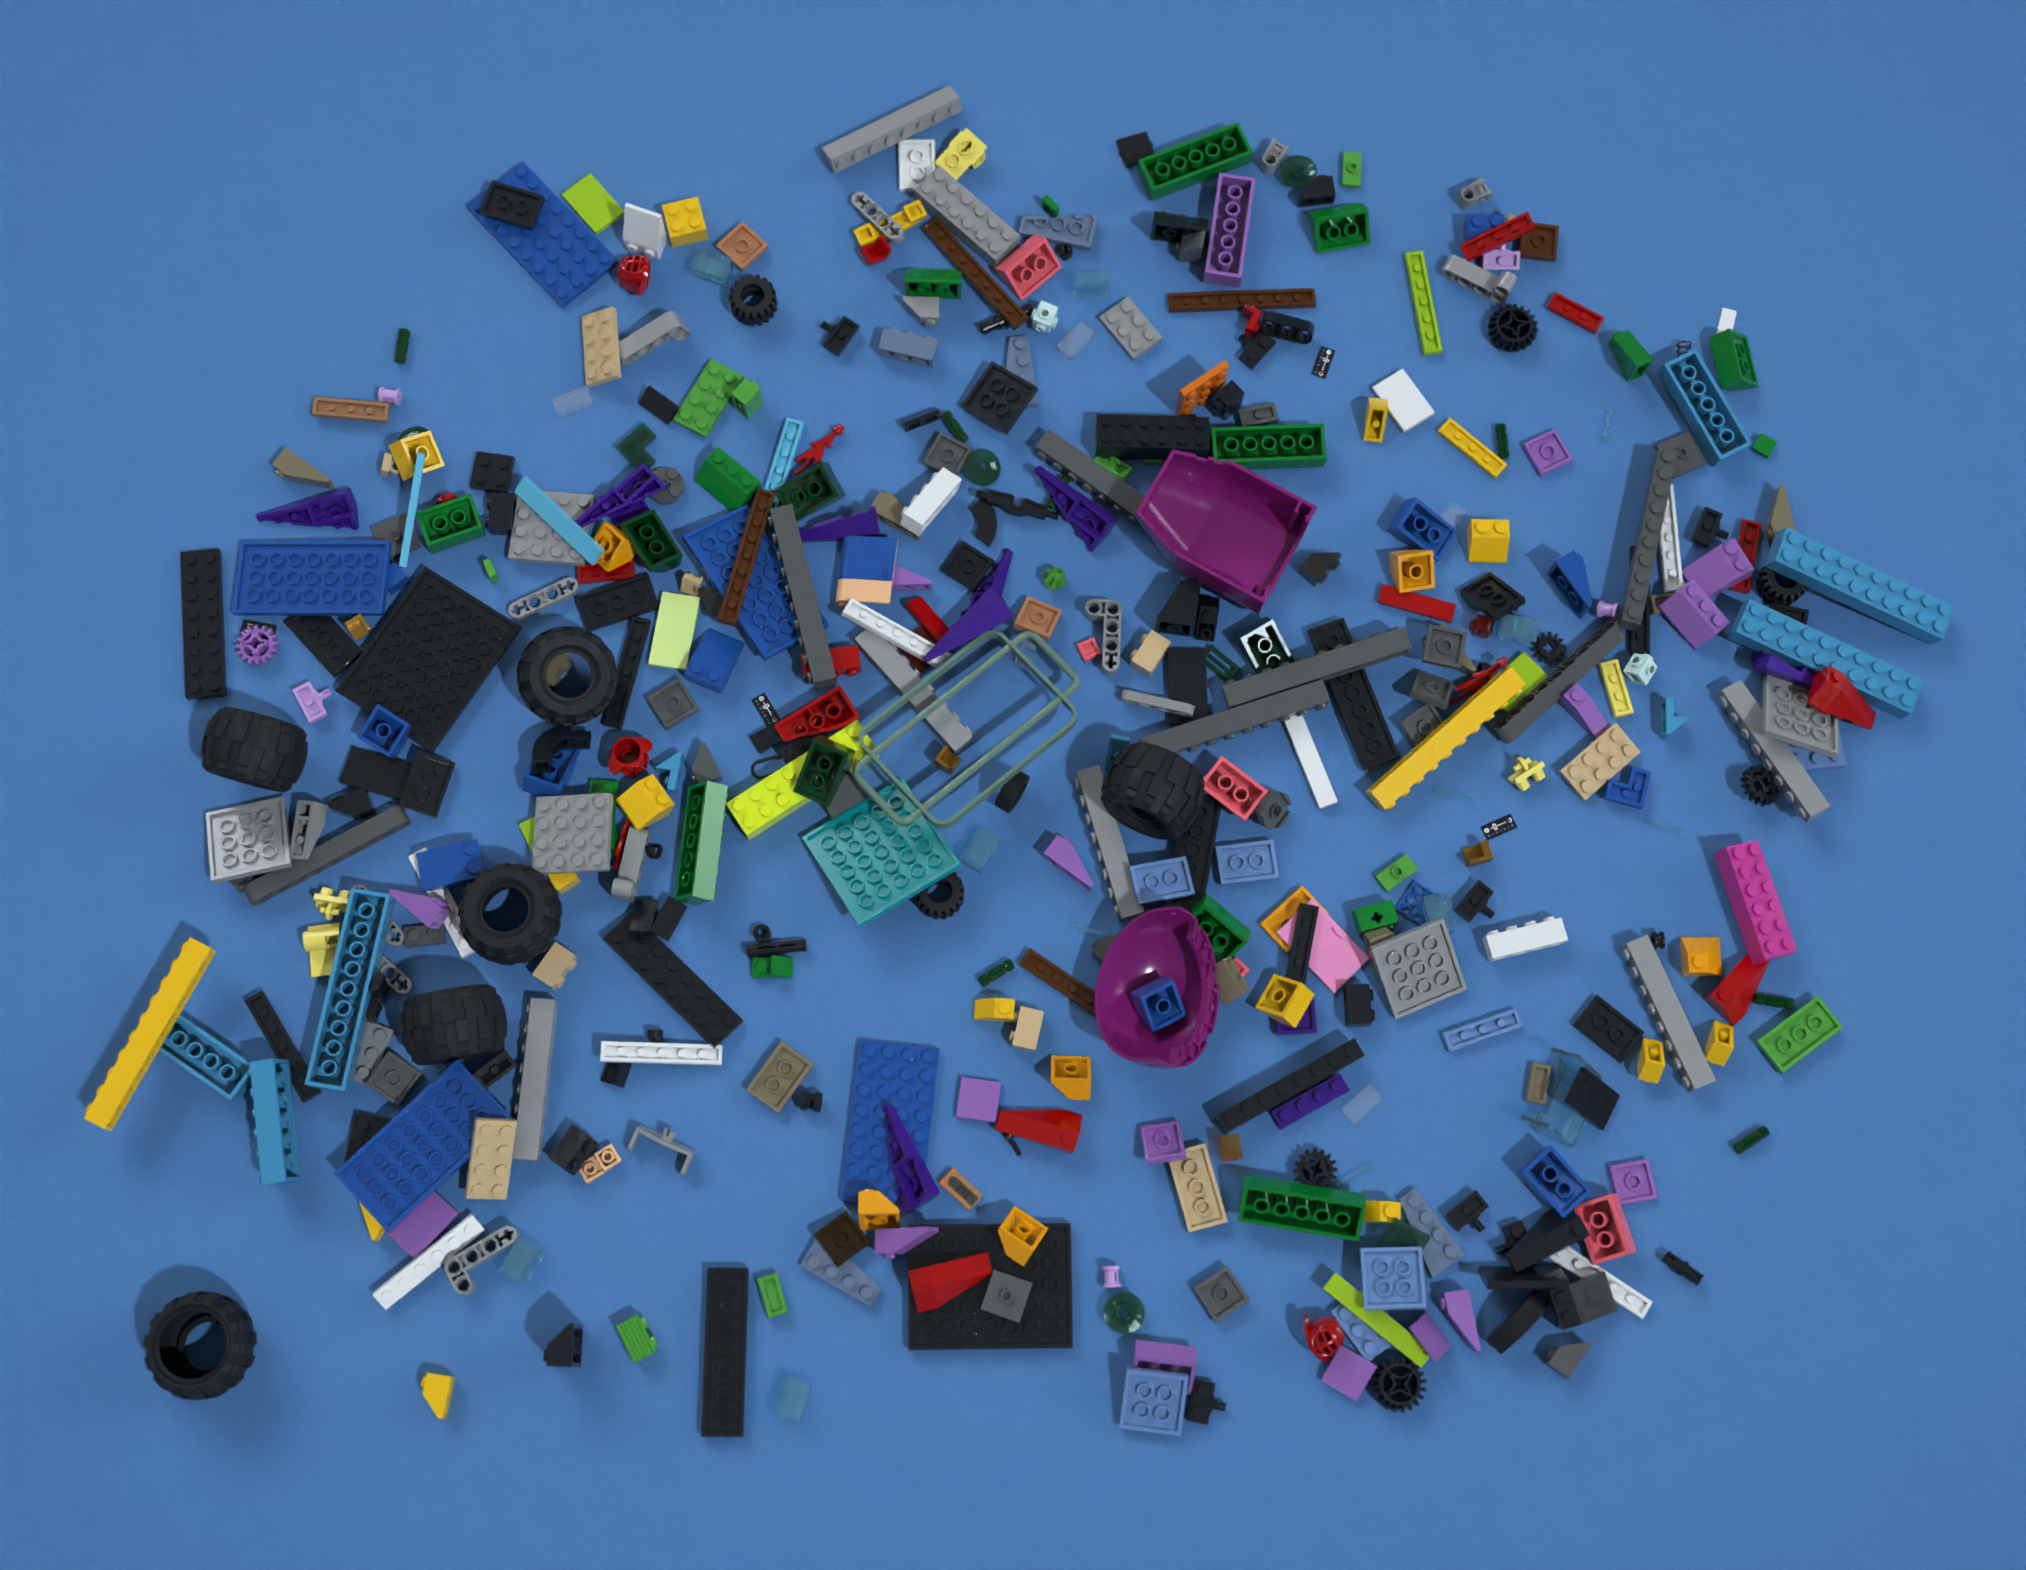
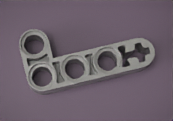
M1449 255L1441 269V274L1445 278L1498 304L1506 302L1517 281V277L1509 271H1503L1499 277L1456 255Z
M668 311L619 342L621 364L628 365L671 338L675 341L686 339L690 332L682 316L675 311Z
M1091 599L1086 603L1085 617L1089 621L1103 622L1101 670L1105 676L1112 677L1117 674L1120 664L1122 607L1116 600ZM1095 607L1098 609V612L1091 613L1088 609ZM1114 608L1117 610V613L1110 614L1108 609ZM1113 626L1117 631L1109 632L1107 628ZM1111 644L1114 645L1116 649L1110 651L1106 648V646ZM1109 658H1112L1113 668L1111 669L1108 666Z
M634 826L629 827L618 878L613 880L611 888L613 899L631 903L635 902L647 845L649 844L650 829L643 828L637 831Z
M512 1226L502 1227L448 1259L444 1264V1270L454 1290L461 1295L472 1294L476 1289V1283L470 1271L517 1244L520 1240L519 1230ZM508 1231L514 1233L511 1236L512 1240L504 1239L508 1236ZM495 1241V1250L489 1252L487 1250L488 1243ZM476 1251L478 1258L475 1262L471 1263L469 1255ZM458 1262L460 1265L459 1271L452 1273V1264ZM464 1280L469 1282V1288L466 1291H462L460 1288Z

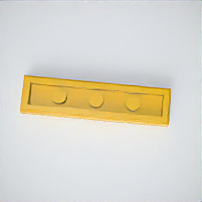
M1451 418L1437 432L1494 480L1508 465Z

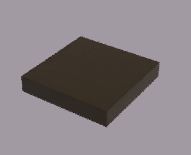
M847 1211L840 1214L813 1235L837 1268L871 1243Z

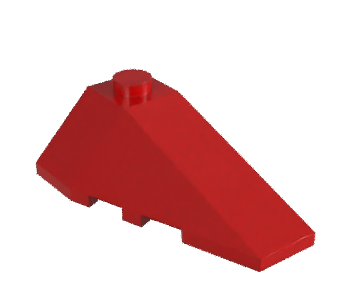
M1831 665L1814 674L1806 702L1808 705L1821 714H1831L1836 716V719H1846L1851 724L1869 730L1872 729L1876 713L1844 674Z
M838 685L776 723L774 727L782 740L787 742L844 728L859 719L860 715L842 687Z
M1747 953L1705 996L1704 1000L1731 1026H1734L1747 1013L1769 961L1752 965Z
M1064 1109L1000 1110L995 1130L1072 1154L1075 1151L1080 1134L1083 1115Z
M988 1252L908 1271L918 1313L941 1307L992 1274L993 1271Z

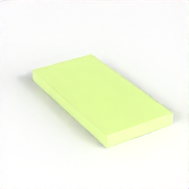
M662 591L648 662L649 666L681 671L686 670L697 622L700 597Z

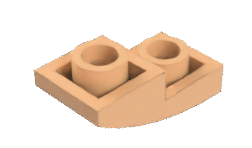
M610 1144L587 1159L582 1164L579 1173L585 1183L589 1184L622 1160L613 1145Z

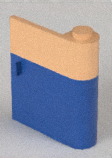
M844 537L835 603L838 604L839 608L844 609L851 598L860 603L890 604L898 538Z

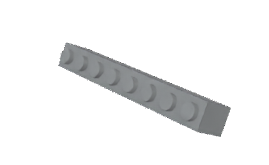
M949 85L822 147L825 161L834 173L852 166L962 112L960 97Z
M867 629L854 638L855 645H858L863 654L901 696L922 681L923 677L919 671L913 670L909 666L910 662L904 655L900 656L897 653L898 649L894 644L888 643L887 640ZM929 685L907 703L918 714L938 697L934 694V688ZM945 702L923 719V721L944 745L949 746V750L957 755L972 742L973 733L968 726H963L959 722L960 718L954 711L950 712L947 709L948 705Z
M1742 680L1721 690L1717 697L1720 706L1727 710L1730 720L1739 727L1742 737L1748 740L1754 754L1760 757L1764 768L1770 771L1776 785L1784 791L1787 801L1796 808L1797 815L1807 823L1826 812L1830 804L1786 742L1762 735L1763 710Z
M1097 765L1079 770L1076 773V778H1074L1076 789H1080L1082 796H1079L1081 806L1086 807L1087 814H1085L1087 825H1091L1093 830L1090 833L1093 844L1097 843L1098 851H1096L1098 861L1102 862L1104 869H1102L1103 878L1109 882L1108 894L1110 899H1114L1116 905L1113 906L1116 918H1120V922L1136 918L1144 913L1143 905L1137 906L1128 871L1130 863L1117 821L1106 811L1101 802L1103 776L1100 766Z
M1648 935L1624 944L1621 951L1622 956L1630 964L1631 975L1634 979H1637L1639 992L1642 997H1645L1648 1003L1647 1009L1656 1020V1028L1665 1039L1664 1045L1674 1058V1067L1682 1075L1681 1081L1683 1086L1691 1092L1715 1082L1716 1078Z
M531 998V1002L527 1004L526 1014L529 1015L528 1023H525L524 1035H527L526 1043L522 1045V1055L525 1056L524 1063L520 1064L522 1082L518 1083L517 1088L520 1100L515 1106V1115H518L513 1159L516 1161L541 1162L558 1002L554 999Z

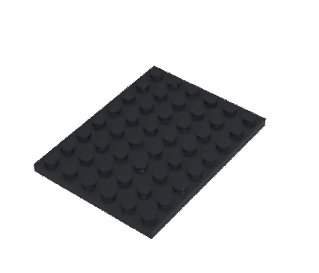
M425 566L335 691L370 714L376 705L380 704L411 724L408 735L409 739L434 753L522 628L517 623Z
M1041 1223L1049 1229L1024 1267L1006 1255L998 1233L1001 1224L908 1225V1227H937L939 1231L908 1251V1271L988 1252L992 1271L997 1270L1032 1283L1020 1322L1018 1323L981 1310L992 1274L941 1307L921 1313L917 1311L908 1274V1350L1073 1348L1071 1223Z

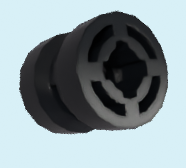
M803 1090L800 1110L806 1111L811 1109L814 1112L820 1113L823 1093L816 1092L813 1094Z

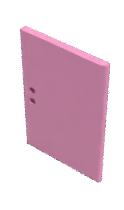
M1311 898L1306 904L1318 906L1319 911L1308 967L1335 994L1369 957ZM1297 913L1276 932L1290 948Z

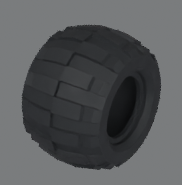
M574 626L551 628L537 635L522 652L516 670L519 694L530 711L544 721L562 726L586 723L605 711V708L615 695L618 681L615 657L601 638L583 628ZM574 653L580 655L591 667V684L578 697H561L554 693L548 685L546 677L547 668L550 662L560 654Z
M223 707L218 710L216 716L212 717L206 727L201 743V757L203 758L201 765L205 771L223 778L267 790L286 792L291 790L293 783L298 781L303 772L308 753L307 734L302 728L273 717L243 709Z
M1149 743L1129 744L1112 760L1104 776L1101 788V802L1112 817L1138 833L1162 840L1176 839L1186 832L1196 819L1203 804L1205 781L1193 764L1168 749Z
M510 863L496 864L495 868L490 870L484 869L476 874L477 878L472 883L468 882L463 890L464 897L459 902L458 907L459 928L469 947L489 962L492 961L500 965L510 966L515 963H527L534 960L535 956L541 952L545 953L550 948L553 938L558 936L561 927L560 919L563 913L557 890L549 879L531 866L521 863L517 865ZM515 888L522 892L527 899L528 915L524 923L517 929L509 932L496 931L489 927L484 919L486 907L490 900L501 891Z
M489 984L468 985L431 991L409 997L403 1003L404 1011L401 1012L400 1022L403 1044L407 1054L411 1055L412 1062L419 1066L497 1053L505 1046L504 1039L507 1038L508 1025L505 1007L501 997L496 994V988Z
M206 1291L189 1292L185 1296L176 1297L164 1305V1310L161 1313H157L150 1322L151 1329L149 1334L145 1335L143 1347H146L147 1355L144 1357L148 1371H152L153 1380L162 1389L170 1392L172 1396L189 1400L213 1399L225 1394L230 1388L235 1387L245 1377V1371L247 1368H251L255 1358L253 1350L254 1345L257 1344L256 1332H253V1321L247 1311L243 1310L239 1303L229 1296ZM206 1322H215L223 1326L226 1334L225 1354L215 1369L207 1371L197 1369L186 1357V1339L196 1326Z

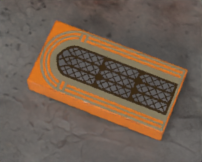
M954 1168L939 1183L968 1211L983 1196Z

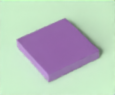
M1552 429L1522 444L1523 450L1539 477L1561 468L1574 460L1556 429Z
M962 1077L956 1118L996 1123L1001 1082Z
M1179 1120L1140 1126L1146 1165L1186 1159Z
M1648 1159L1607 1166L1613 1191L1617 1193L1621 1205L1658 1198Z
M1427 1312L1423 1313L1409 1327L1434 1362L1441 1358L1451 1346Z
M1341 1345L1320 1380L1357 1402L1377 1365L1346 1346Z

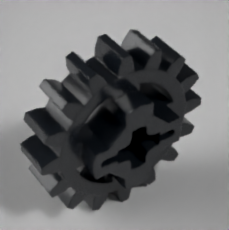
M1752 765L1742 773L1743 777L1740 780L1744 783L1740 786L1745 788L1744 794H1748V800L1753 799L1755 805L1760 803L1762 807L1768 806L1779 798L1777 795L1780 791L1777 789L1778 786L1774 782L1770 771L1767 772L1764 767L1760 768L1759 765L1755 767Z
M1316 1148L1312 1149V1153L1308 1149L1305 1150V1156L1300 1154L1298 1158L1301 1161L1294 1162L1298 1166V1168L1293 1170L1294 1173H1298L1295 1181L1301 1180V1184L1325 1188V1185L1331 1187L1333 1184L1330 1180L1337 1178L1333 1175V1172L1338 1171V1168H1333L1332 1166L1336 1161L1329 1160L1331 1154L1325 1156L1323 1149L1317 1153ZM1316 1157L1312 1163L1305 1162L1308 1158ZM1323 1161L1326 1163L1328 1170L1325 1169ZM1317 1164V1170L1320 1171V1173H1317L1313 1177L1314 1174L1311 1168L1315 1167ZM1302 1171L1306 1172L1308 1176L1307 1180L1305 1179ZM1318 1178L1326 1179L1322 1183L1315 1184Z

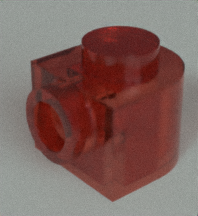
M1478 614L1470 621L1469 631H1472L1471 634H1475L1479 638H1488V636L1493 634L1494 621L1488 616Z

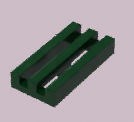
M1212 644L1206 650V657L1229 676L1207 659L1206 666L1225 682L1234 678L1237 672L1240 671L1241 668ZM1210 651H1212V652H1213L1214 654H1216L1220 659H1222L1225 663H1227L1231 668L1234 669V671L1232 672V671L1229 670L1225 665H1223L1219 660H1217L1215 657H1213V656L1210 654Z

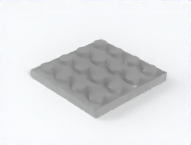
M543 491L574 521L583 515L595 502V496L590 494ZM517 496L508 553L509 561L585 567L586 559ZM591 524L582 527L588 535H590Z
M1765 675L1763 678L1762 735L1836 758L1839 754L1838 719H1836V716L1821 714L1806 703L1810 688Z
M613 794L536 797L532 868L543 875L610 871Z
M284 796L206 813L210 879L213 884L292 867L287 806Z
M1442 917L1369 947L1395 1020L1467 990L1444 918Z

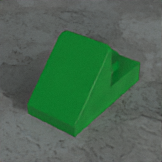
M777 955L753 957L752 977L793 978V958Z

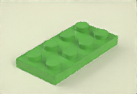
M710 359L673 418V421L707 439L731 400V393L744 379L743 375Z
M1816 996L1755 1042L1781 1074L1841 1030L1843 1026L1822 999Z

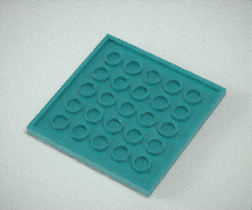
M903 778L899 779V781H900V782L908 789V791L914 796V794L912 793V791L910 790V788L908 787V785L906 784V782L904 781V779H903ZM893 783L877 792L895 813L902 818L907 817L916 810L914 805ZM868 797L802 837L859 928L962 867L938 829L930 824L923 815L908 825H898L889 818L871 797Z

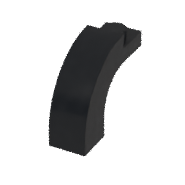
M560 725L542 733L535 741L532 749L531 772L551 773L552 757L561 750L590 749L591 731H571V726Z
M1535 1288L1532 1289L1515 1311L1493 1329L1486 1340L1502 1354L1535 1324L1546 1311L1545 1308L1549 1302Z

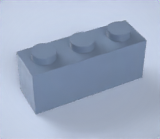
M884 328L878 352L879 356L933 368L938 351V340L929 336H917L912 332H900L895 328Z

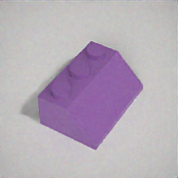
M1694 579L1684 583L1658 606L1660 611L1694 650L1702 646L1730 623Z
M1135 1340L1132 1367L1188 1374L1187 1394L1191 1395L1197 1366V1347Z

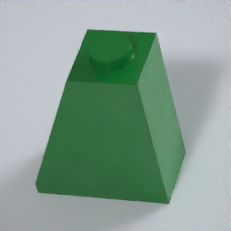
M1629 330L1623 333L1618 331L1612 335L1608 346L1626 382L1644 376L1653 362L1652 357Z

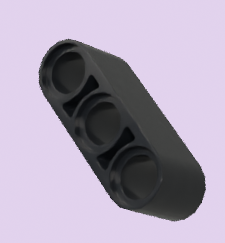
M1273 311L1264 313L1260 324V329L1264 334L1300 344L1310 343L1315 330L1314 324L1310 321Z

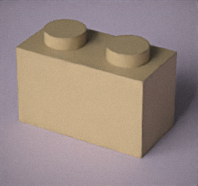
M1153 630L1149 634H1144L1140 641L1142 645L1138 650L1134 649L1130 656V666L1149 678L1171 644V641Z
M555 942L532 975L555 991L557 987L560 988L565 982V975L568 971L571 972L575 968L577 957Z
M1021 1006L1020 1011L1015 1012L1013 1022L1017 1023L1016 1030H1011L1009 1042H1013L1012 1048L1035 1053L1044 1011Z

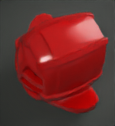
M640 254L623 257L620 260L617 273L619 286L627 291L635 292L637 296L643 295L648 289L650 279V258Z
M630 736L617 740L612 745L609 753V771L614 775L622 772L628 777L636 778L637 775L647 770L649 763L647 752L653 749L652 742L646 738Z
M1305 1315L1304 1331L1311 1351L1316 1358L1327 1362L1331 1360L1332 1354L1344 1343L1345 1335L1342 1327L1335 1316H1323L1308 1322V1315Z

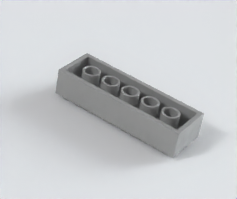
M940 165L914 189V200L920 199L925 210L933 217H937L948 230L993 269L1020 245L1021 235Z

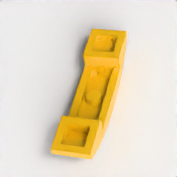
M920 199L904 206L903 211L890 216L905 232L927 217V213ZM882 220L879 225L886 226L888 221ZM870 223L853 230L861 247L874 244L878 237L883 236ZM891 228L892 235H899V233L896 234L895 232H893Z

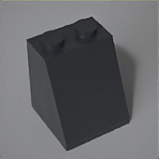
M1192 578L1181 579L1157 616L1155 632L1192 637L1196 623L1201 582H1197Z

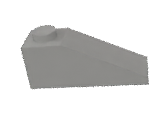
M297 801L290 845L291 859L308 860L325 826L328 805L316 801Z

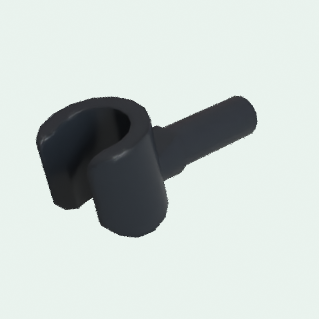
M1003 1133L1004 1138L1012 1145L1017 1156L1021 1155L1020 1149L1013 1140L1015 1136Z

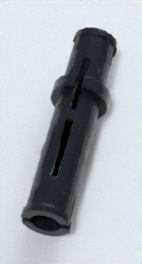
M1030 303L1020 307L1027 316H1030L1034 310ZM998 315L987 322L979 324L983 335L997 329L1001 330L1004 326L1008 325Z
M806 938L773 943L764 941V944L746 945L748 958L764 955L765 957H770L769 955L807 951Z

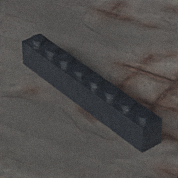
M1354 1038L1219 1113L1214 1119L1223 1135H1226L1360 1060L1365 1055Z

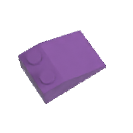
M1735 538L1682 569V575L1687 582L1694 579L1706 595L1711 598L1751 577L1754 568Z

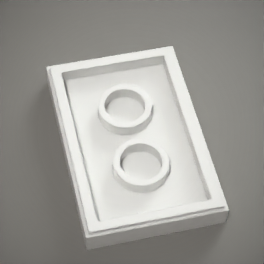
M935 139L903 140L898 142L899 192H914V189L935 170Z
M1403 369L1372 387V391L1377 398L1387 399L1388 413L1403 433L1435 413Z

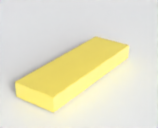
M1618 659L1599 663L1598 667L1613 717L1618 718L1632 715L1634 711Z

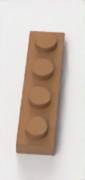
M315 396L312 415L313 417L388 423L391 405L390 403Z

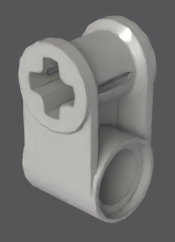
M1273 138L1262 157L1261 172L1266 175L1273 174L1285 159L1290 146H1285L1277 142L1276 138Z
M1481 178L1462 189L1457 199V205L1464 210L1470 209L1477 204L1489 200L1494 195V192L1489 190L1485 184L1486 180Z

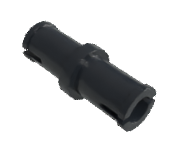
M1670 1251L1662 1259L1663 1263L1677 1271L1676 1274L1679 1276L1683 1275L1696 1286L1702 1280L1701 1278L1704 1277L1703 1274L1692 1268L1689 1262L1686 1260L1682 1261Z

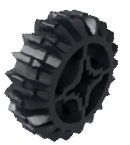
M1508 303L1505 307L1500 306L1498 310L1493 312V315L1489 318L1487 328L1489 329L1488 335H1491L1490 340L1496 341L1495 347L1500 345L1502 346V351L1507 348L1509 353L1513 349L1517 353L1520 349L1524 351L1527 346H1531L1532 341L1536 338L1538 328L1536 327L1537 321H1534L1535 315H1529L1530 309L1525 311L1523 310L1524 305L1517 308L1516 303L1513 307ZM1506 318V323L1499 326V321ZM1526 330V335L1519 338V334Z
M1397 1356L1392 1357V1362L1389 1358H1385L1386 1366L1380 1362L1378 1366L1381 1368V1371L1378 1369L1374 1371L1378 1377H1371L1372 1381H1377V1385H1372L1371 1389L1378 1390L1373 1396H1381L1378 1404L1386 1402L1384 1406L1386 1410L1392 1405V1412H1397L1398 1406L1401 1413L1405 1412V1406L1409 1411L1413 1410L1411 1403L1418 1406L1419 1402L1416 1398L1424 1399V1396L1419 1392L1427 1390V1388L1421 1387V1383L1427 1382L1426 1379L1420 1380V1376L1424 1375V1372L1420 1371L1417 1373L1416 1370L1419 1366L1414 1365L1411 1367L1413 1363L1411 1360L1405 1363V1356H1401L1399 1362ZM1397 1366L1406 1369L1407 1372L1397 1376L1390 1369ZM1385 1375L1387 1376L1386 1378L1390 1382L1389 1388L1386 1390V1392L1383 1388V1379ZM1411 1376L1414 1380L1413 1393L1408 1388V1381L1411 1379ZM1395 1379H1397V1381L1403 1379L1401 1383L1402 1389H1394L1397 1384L1395 1382ZM1400 1392L1407 1397V1400L1397 1402L1390 1399V1397Z

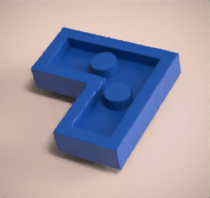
M1632 767L1627 784L1609 779L1604 800L1641 810L1644 806L1651 772Z

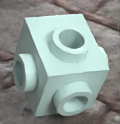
M1041 300L1038 308L1034 309L1031 314L1032 327L1038 332L1049 334L1051 328L1055 329L1058 323V307Z
M1634 653L1623 672L1631 682L1647 685L1658 667L1650 655Z

